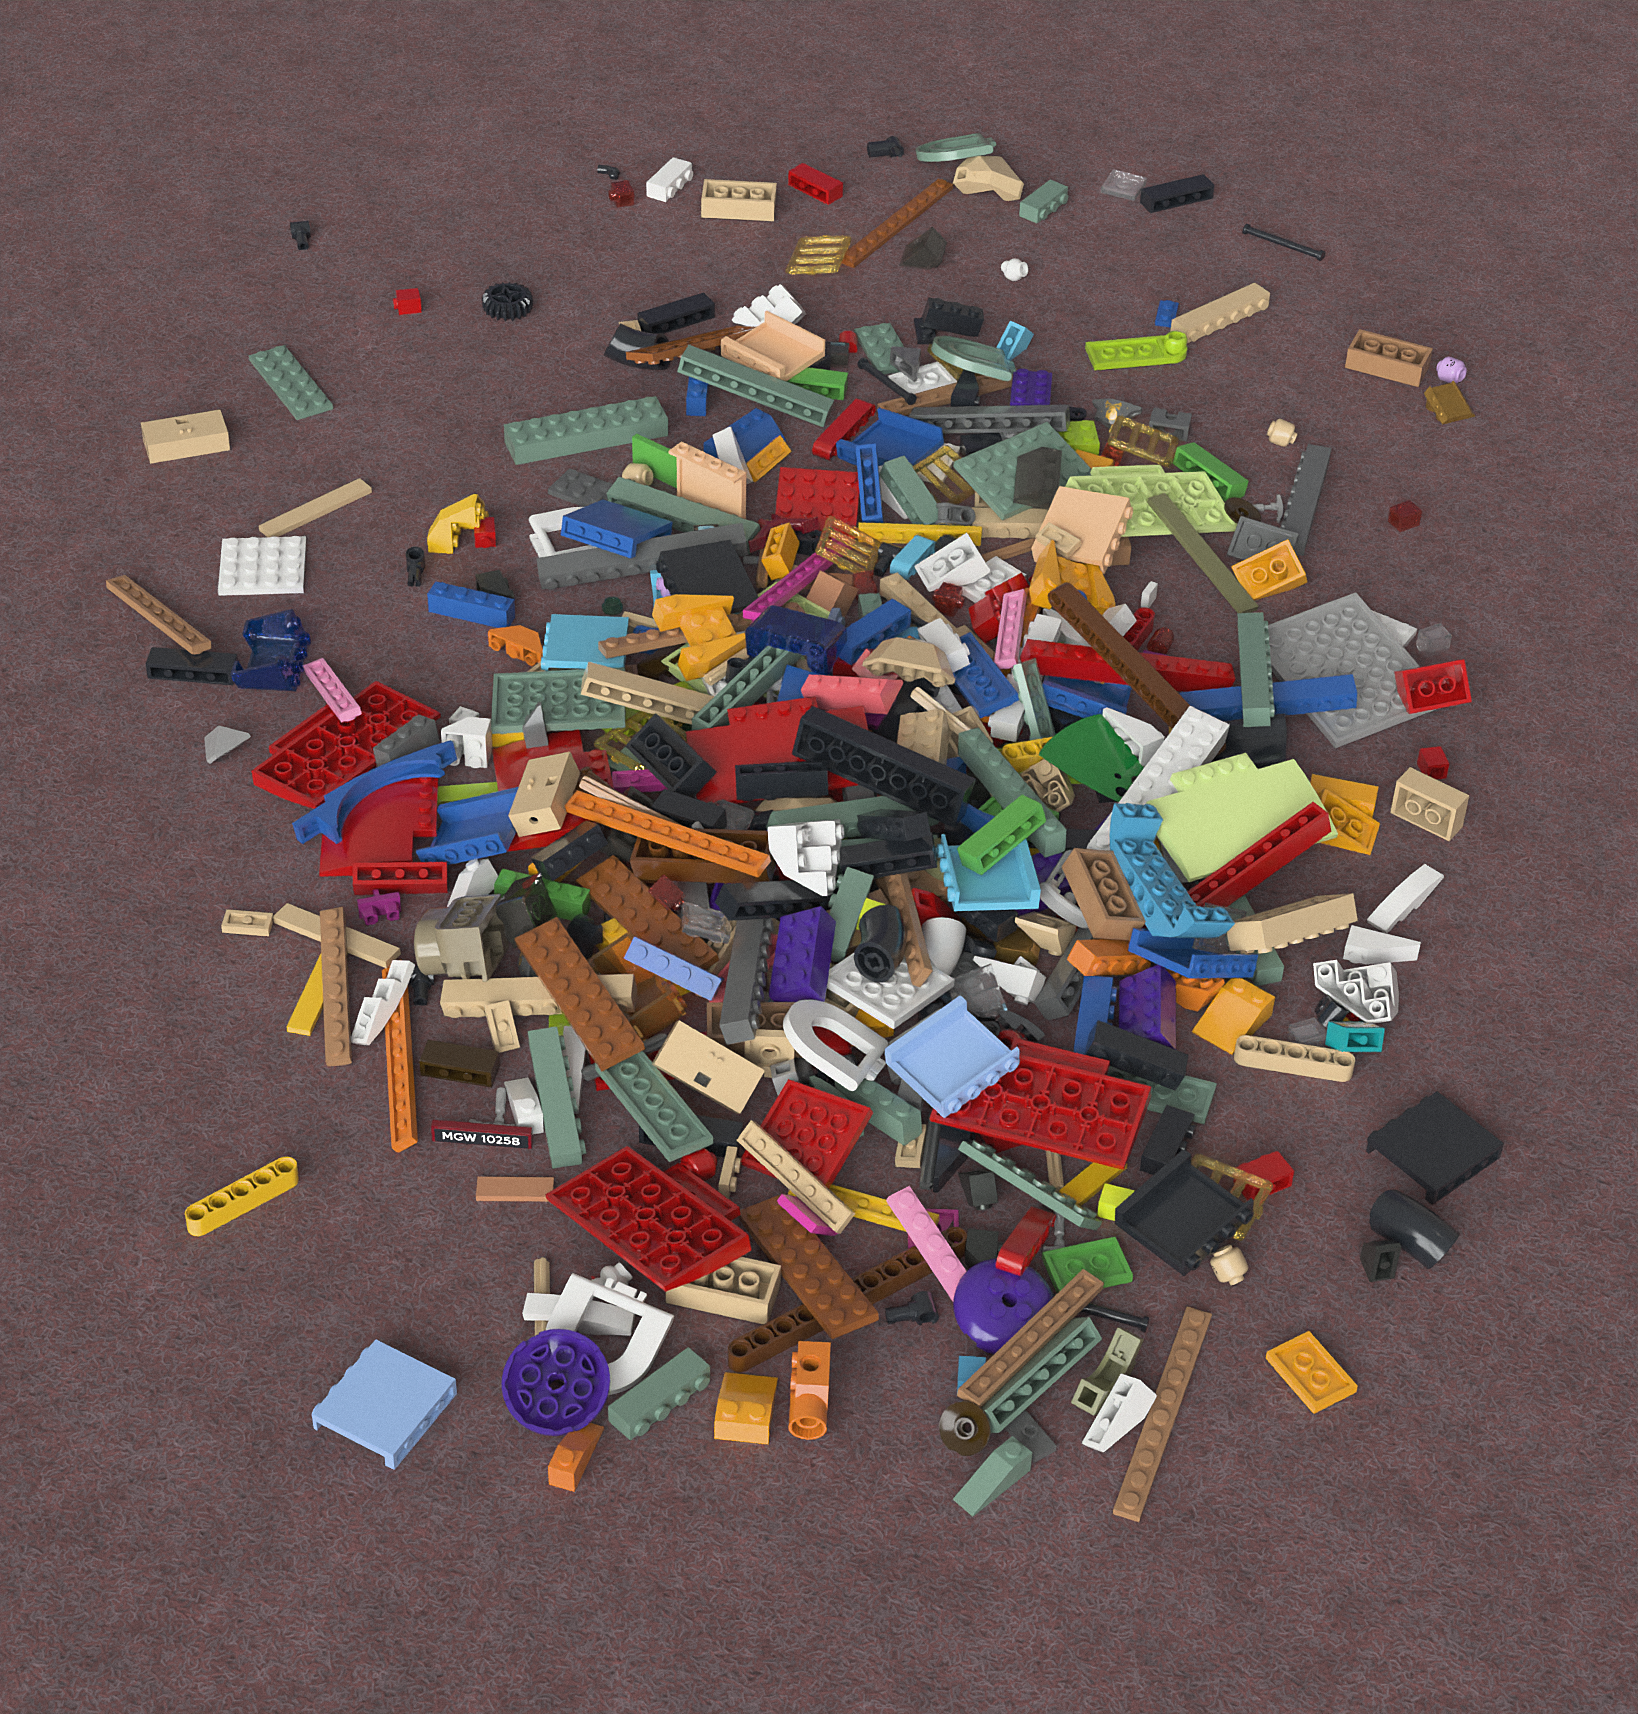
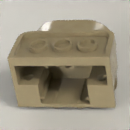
M501 894L464 896L454 899L448 907L429 908L420 918L415 928V957L419 970L424 975L448 974L449 977H462L463 980L479 975L482 976L483 982H487L509 948Z

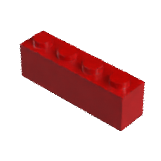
M447 862L353 863L354 895H373L374 889H378L380 895L399 892V894L448 893Z

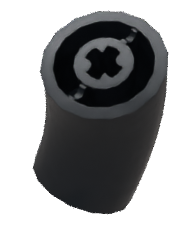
M620 323L603 356L634 368L665 370L669 366L670 361L660 360L659 364L653 365L648 364V361L637 364L635 360L626 359V352L669 342V340L662 333L643 332Z
M887 904L876 906L864 913L859 922L861 942L854 951L855 966L860 974L866 979L877 983L886 982L893 976L903 960L906 949L907 933L902 913L896 906Z
M1390 1189L1383 1192L1373 1204L1370 1212L1369 1223L1371 1230L1389 1241L1400 1243L1402 1250L1427 1269L1432 1268L1447 1253L1460 1235V1232L1440 1216L1398 1190Z

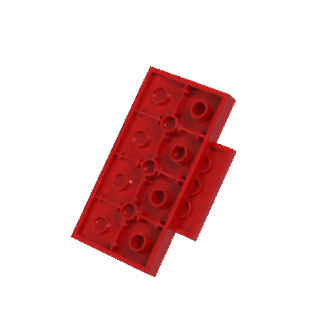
M375 681L353 697L362 713L356 716L355 719L341 722L327 704L269 745V752L272 756L251 770L253 783L285 800L315 809L325 803L324 795L368 772L377 765L373 747L378 745L383 739L393 734L398 728L408 723L418 714L437 721L441 718V713Z
M816 696L727 709L730 725L687 731V743L717 771L696 794V799L717 806L750 802L737 800L735 765L804 762L805 760L792 755L801 717L812 706L818 708ZM863 705L826 711L868 730ZM827 771L828 790L858 785Z
M579 730L547 734L548 746L526 748L525 740H521L492 750L498 791L519 787L529 760L566 752L571 753L579 770L589 767L593 773L614 788L606 750L595 749L590 752H584ZM567 812L561 829L519 837L516 832L507 852L547 847L584 821L598 823Z
M419 777L401 780L386 785L363 798L348 814L343 825L341 842L336 844L322 834L320 877L353 876V863L413 862L414 837H437L439 778Z
M1014 1038L1010 1050L1012 1051L1016 1047L1019 1048L1020 1064H1018L1014 1071L1007 1072L1000 1077L996 1084L989 1085L981 1091L978 1097L973 1100L970 1099L963 1104L956 1113H951L943 1118L933 1108L930 1115L931 1122L1124 1170L1151 1099V1086L1107 1076L1110 1067V1061Z
M628 1146L545 1194L546 1199L665 1292L704 1277L751 1251L749 1235L731 1222V1220L741 1215L739 1206L681 1164L677 1163L662 1172Z

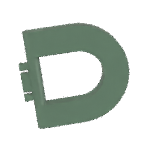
M980 133L945 138L918 146L916 148V156L920 161L937 162L986 155L993 152L996 142L990 137L984 138Z
M937 336L933 340L931 351L940 359L959 368L1003 381H1010L1013 372H1016L1014 362L1006 359L1002 349L952 336Z

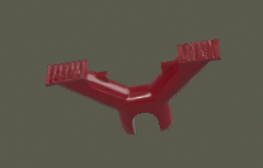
M771 514L772 520L770 521L760 518L757 521L760 525V531L752 540L748 541L749 550L752 553L765 548L771 528L789 522L794 531H801L803 534L820 528L818 516L812 519L781 518L777 514Z

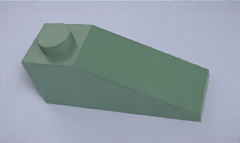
M1012 1436L991 1453L953 1500L971 1516H975L1030 1471L1032 1452Z

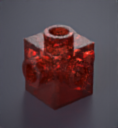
M943 582L940 588L936 589L933 594L935 608L941 614L954 617L964 604L965 597L962 596L963 587Z

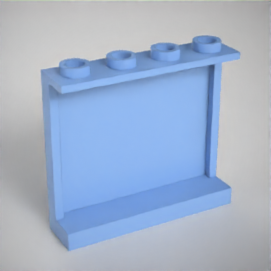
M958 996L885 1048L886 1064L943 1118L951 1113H956L963 1104L970 1099L973 1100L978 1097L981 1091L989 1085L996 1084L1000 1077L1007 1072L1014 1071L1018 1064H1020L1019 1048L1016 1047L1011 1051L967 1011V1001L962 996Z
M375 1340L369 1348L366 1347L362 1351L358 1361L346 1370L340 1382L331 1387L328 1396L322 1403H318L314 1407L312 1412L314 1429L318 1430L323 1425L384 1456L385 1465L395 1470L456 1396V1379Z

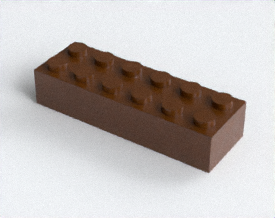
M697 828L691 829L768 854L771 862L759 877H755L641 837H637L630 858L634 877H637L639 880L709 883L772 881L777 863L769 851L768 831Z

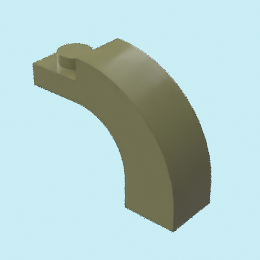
M1118 1327L1102 1362L1092 1375L1081 1379L1071 1403L1092 1415H1098L1120 1374L1131 1375L1137 1363L1134 1360L1144 1339L1123 1327Z

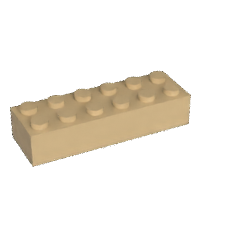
M1350 893L1315 896L1234 920V926L1227 931L1230 951L1240 950V954H1249L1255 952L1254 950H1258V953H1267L1273 951L1272 947L1274 949L1287 947L1288 942L1289 944L1303 942L1304 937L1305 939L1319 937L1318 933H1333L1334 928L1335 930L1349 928V923L1358 921L1354 895Z

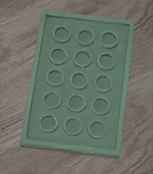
M1048 422L956 460L953 466L1002 521L1053 499L1059 486L1065 487L1070 476H1091L1090 472L1092 470Z
M625 667L614 668L617 670L625 671ZM585 669L494 674L491 731L492 734L523 733L522 727L525 717L531 714L538 702H542L547 732L624 728L625 706L582 695L581 685Z

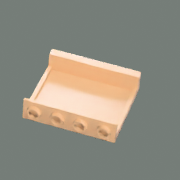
M765 311V322L735 341L727 336L721 339V356L783 381H788L825 356V339L769 311Z
M682 441L669 450V454L677 457L678 497H683L687 500L746 519L745 471Z
M1059 486L1039 532L1050 522L1081 540L1082 545L1069 558L1056 552L1057 556L1071 561L1099 565L1102 574H1105L1107 568L1112 564L1114 551H1117L1119 548L1121 535H1124L1126 532L1127 521L1132 518L1133 507H1131L1130 500L1127 497ZM1036 539L1031 548L1034 562H1037L1038 556L1046 547Z

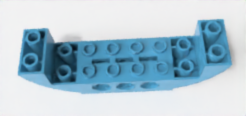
M1114 803L1110 822V851H1113L1146 921L1145 925L1152 936L1211 939L1219 937L1230 930L1235 923L1227 910L1221 907L1196 906V903L1192 900L1153 843L1163 821L1154 805Z

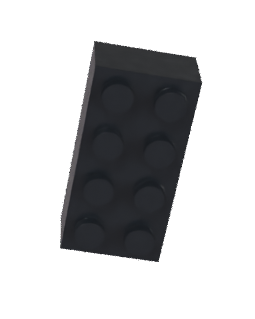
M656 713L625 746L668 790L694 798L717 773L698 752Z

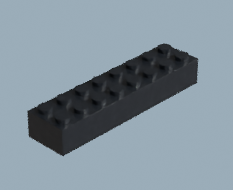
M812 706L800 719L792 755L805 761L826 760L827 771L913 810L927 812V816L953 828L965 816L975 778L817 707Z

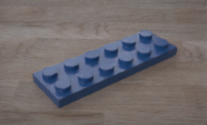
M969 632L959 637L961 643H965L969 649L970 655H968L970 664L953 672L955 677L954 684L977 715L983 718L1019 701L1017 691L972 633Z

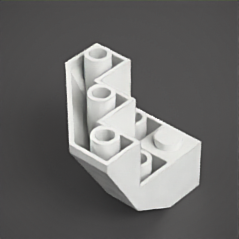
M780 284L779 286H774L769 291L770 295L768 297L762 295L755 298L750 308L745 306L739 308L734 313L735 317L732 321L742 326H759L765 322V311H769L796 324L806 315V312L789 291Z
M840 819L797 822L768 827L769 851L784 875L822 896L832 894L836 887L837 866L840 863L841 839L844 838V827L840 825Z
M1337 960L1313 964L1315 986L1364 1022L1373 1024L1392 1021L1398 1013L1399 991L1397 972L1390 962L1343 970Z

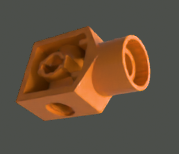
M798 1341V1352H792L788 1428L795 1437L807 1440L817 1439L823 1436L827 1430L831 1342Z

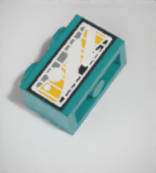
M1328 1021L1325 1045L1342 1052H1382L1385 1028L1364 1021Z

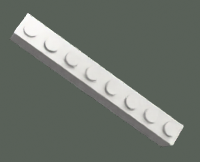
M1037 614L1034 622L1031 621L1029 624L1028 635H1024L1022 647L1019 650L1018 663H1021L1020 655L1027 639L1058 642L1061 634L1062 619ZM1012 667V674L1008 673L1007 680L1018 693L1020 690L1018 683L1013 678L1014 668ZM1020 700L990 715L988 727H991L990 737L1012 742L1017 741L1025 722V710Z

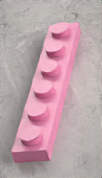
M1024 589L1005 593L1003 596L994 660L999 669H1010L1013 665L1018 664L1027 597Z
M323 658L303 665L306 675L341 722L351 721L356 716L362 714L359 705Z
M908 1186L889 1196L886 1201L953 1301L955 1289L966 1270L911 1187Z

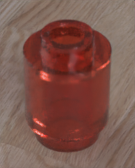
M1166 627L1157 629L1147 644L1148 651L1166 655L1174 641L1173 632Z

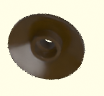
M1236 497L1226 500L1224 504L1225 512L1235 523L1238 524L1240 516L1261 522L1259 511L1248 501Z
M959 1401L948 1406L942 1413L939 1422V1432L943 1443L948 1449L957 1452L961 1456H971L982 1451L988 1444L991 1436V1424L986 1412L980 1406L970 1401ZM967 1422L972 1426L971 1432H968L965 1428Z

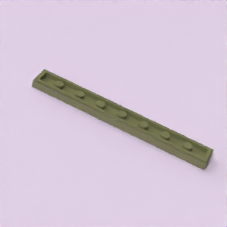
M1166 493L1149 497L1148 505L1237 613L1256 611L1258 609L1256 602Z

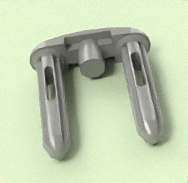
M1068 850L1064 852L1047 880L1039 884L1041 889L1040 899L1051 910L1068 922L1080 928H1089L1081 909L1075 905L1077 900L1074 894L1067 892L1064 897L1059 894L1061 891L1058 887L1065 878L1062 865L1073 851ZM1058 873L1060 876L1056 881L1054 877Z

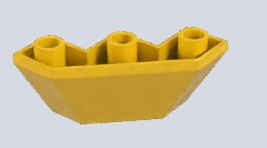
M473 494L439 512L428 532V553L453 554L454 547L459 545L461 529L479 528L481 519L489 517L488 511H485V503L478 494Z

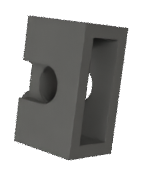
M1153 408L1148 436L1187 442L1192 414L1178 412V415L1167 413L1165 409ZM1164 427L1175 428V431L1172 433L1166 432Z

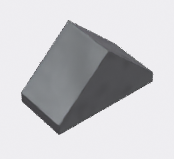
M893 346L890 351V364L915 382L917 381L920 367L921 349Z

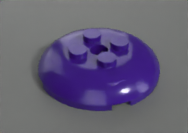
M997 1258L979 1262L968 1269L960 1279L953 1298L955 1318L964 1335L967 1334L976 1342L978 1348L993 1355L1054 1297L1045 1279L1033 1268L1028 1266L1023 1275L1018 1276L996 1269ZM1006 1300L1011 1307L1005 1306L1002 1301Z
M566 1329L545 1330L520 1343L508 1358L502 1375V1393L512 1416L525 1428L548 1436L566 1435L568 1432L578 1431L587 1426L603 1409L610 1391V1371L599 1347L586 1336ZM553 1381H564V1385L559 1389L553 1390L550 1388Z

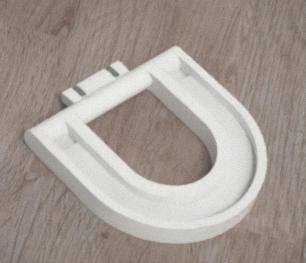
M571 507L530 516L529 522L535 534L529 536L539 558L598 548L588 545L556 552L547 535V532L561 530L563 515L583 507Z
M800 1000L791 1006L784 1017L783 1029L793 1048L809 1063L850 1091L856 1090L864 1078L874 1081L886 1064L880 1057L885 1048L888 1047V1041L836 1006L818 1000ZM812 1026L824 1027L835 1032L867 1055L857 1067L825 1045L815 1035Z
M572 1273L550 1316L546 1330L566 1329L576 1332L594 1296L642 1316L624 1354L618 1360L608 1364L610 1371L609 1395L628 1390L640 1382L650 1370L672 1325L674 1315L644 1303L647 1294L642 1291L638 1298H635L637 1293L635 1288L617 1282L615 1288L612 1289L615 1281L611 1278H608L603 1286Z

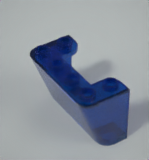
M771 605L745 630L747 655L756 657L767 646L806 655L807 665L813 673L829 675L847 642V631L840 622Z
M293 609L246 620L242 635L252 652L247 669H243L239 661H234L230 676L236 686L240 689L296 692L297 687L300 686V674L304 672V659L308 656L307 647L311 644L310 635L308 632H305L301 619L296 616Z

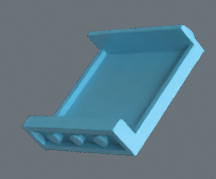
M552 614L551 622L546 624L541 670L550 671V668L586 669L588 662L610 668L625 667L626 655L606 659L598 649V641H603L610 637L619 638L626 636L629 631V617Z
M941 834V843L937 844L936 853L937 858H941L940 871L944 872V886L948 887V902H952L954 911L1038 909L1041 889L1026 839L983 875H980L962 866L957 850L960 845L948 846L945 834Z

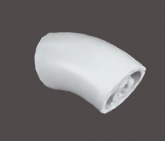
M941 917L927 920L922 925V932L931 965L950 976L961 957L966 928L961 922L951 918Z

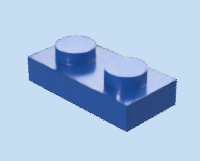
M1160 300L1155 326L1171 328L1172 319L1176 318L1179 303L1170 300Z

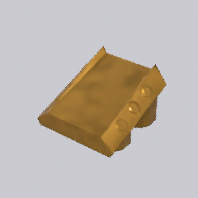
M1454 380L1452 383L1432 388L1429 386L1424 392L1427 399L1426 408L1429 411L1435 412L1436 419L1442 425L1475 417L1474 412Z
M1019 927L999 942H993L997 950L994 959L999 962L1014 965L1021 956L1033 966L1038 963L1041 947Z

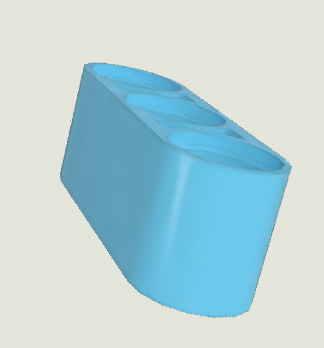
M920 535L914 536L892 560L890 574L898 572L904 579L909 581V577L917 573L914 566L928 558L932 553H935L936 542Z

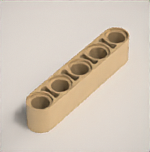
M1249 1035L1237 1038L1234 1051L1235 1062L1242 1066L1339 1082H1346L1352 1078L1355 1065V1057L1350 1052Z

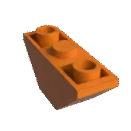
M521 625L495 628L488 631L489 647L493 650L499 651L506 644V654L513 659L517 658L525 661L530 666H534L537 662L541 661L543 649L538 632Z
M1167 969L1168 973L1176 981V1003L1185 1009L1197 1012L1216 997L1225 983L1224 979L1187 978Z

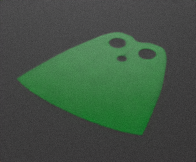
M1101 714L1086 717L1064 728L1052 737L1039 753V756L1072 778L1117 802L1122 797L1116 793L1115 789L1123 787L1128 791L1133 784L1131 778L1139 776L1144 769L1135 754H1132L1129 746L1124 744L1125 741L1114 731L1115 729ZM1114 774H1120L1121 779L1115 778Z

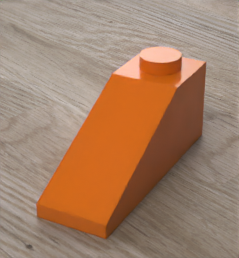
M589 1423L578 1431L566 1434L558 1444L548 1465L549 1485L575 1492L604 1430V1426Z

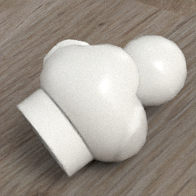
M1014 258L1001 264V270L1004 272L1005 277L1011 281H1018L1021 277H1025L1028 274L1027 264L1019 259Z
M619 1262L615 1266L603 1267L600 1273L601 1277L591 1276V1281L604 1286L606 1280L611 1278L615 1281L612 1289H614L617 1282L628 1286V1282L633 1277Z

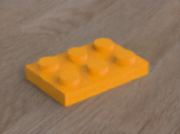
M1310 1331L1266 1353L1267 1361L1313 1414L1357 1392V1384Z

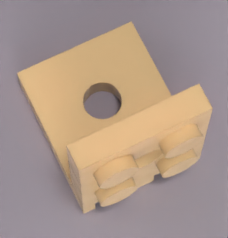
M757 1029L755 1039L745 1041V1059L765 1070L764 1077L772 1078L770 1066L794 1059V1048L788 1041L784 1030ZM766 1049H773V1050H775V1051H773V1052H767V1051H765V1050H766Z

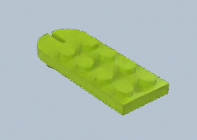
M1170 331L1163 336L1086 342L1085 350L1094 370L1179 363L1186 358L1188 339L1183 332Z

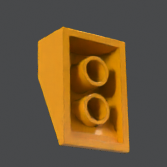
M1288 539L1231 566L1238 582L1254 601L1295 589L1308 582L1306 574Z
M1324 788L1318 796L1329 814L1338 835L1336 838L1320 843L1370 855L1380 823Z
M1231 978L1218 992L1192 1032L1232 1055L1235 1051L1237 1038L1243 1035L1252 1036L1272 1016L1275 996L1242 978Z
M725 1372L716 1408L714 1439L769 1444L778 1378Z

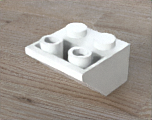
M466 717L442 728V743L451 740L457 756V760L450 765H458L461 756L464 754L465 766H471L472 768L488 767L492 754L491 719Z

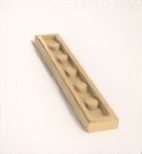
M359 478L259 525V531L267 537H279L372 493V488Z
M288 903L273 916L275 924L321 942L320 916ZM346 927L347 953L384 968H388L392 960H396L401 955L400 948Z
M752 1120L749 1122L737 1141L836 1233L841 1234L856 1213L759 1124Z

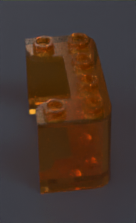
M629 931L587 959V962L596 975L634 974L637 985L635 1012L624 1011L623 1014L640 1039L645 1041L687 1014L684 1009L688 1006L671 981L667 980L665 982L663 977L624 959L634 938L632 932Z

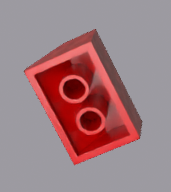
M1464 659L1394 671L1397 691L1408 714L1472 702Z

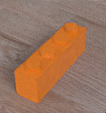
M1077 940L1067 958L1084 976L1137 974L1151 966L1150 960L1128 951L1130 940Z

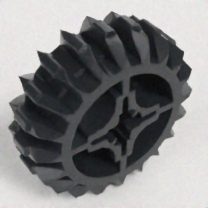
M502 282V284L489 286V289L485 290L482 297L483 310L486 312V315L491 316V319L496 317L497 320L503 318L504 321L507 319L513 321L514 318L520 320L521 316L526 317L527 313H530L533 306V296L529 288L524 287V285H518V283Z

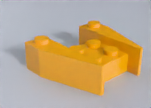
M1054 540L1048 543L1038 556L1029 587L1031 604L1050 610L1052 606L1048 601V593L1064 582H1068L1077 590L1084 592L1087 600L1101 615L1108 608L1116 606L1114 596L1098 565L1076 563L1059 557L1056 554Z
M675 594L655 600L652 616L660 632L680 627L690 647L681 649L678 667L686 681L704 677L706 673L751 643L752 631L737 635L727 617L731 613L734 601L733 596Z

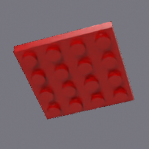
M780 467L775 514L781 518L812 519L818 516L820 528L817 530L824 533L822 541H830L836 536L854 539L855 543L860 493L858 472Z
M788 1079L760 1126L829 1189L873 1115V1111L870 1107ZM745 1150L741 1157V1164L743 1166L777 1178L749 1151Z

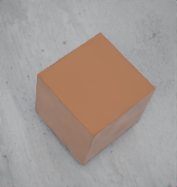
M820 570L806 599L829 612L832 608H840L842 617H844L859 589L836 576Z

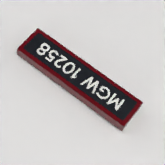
M432 1120L431 1123L432 1141L523 1149H532L533 1145L532 1127Z

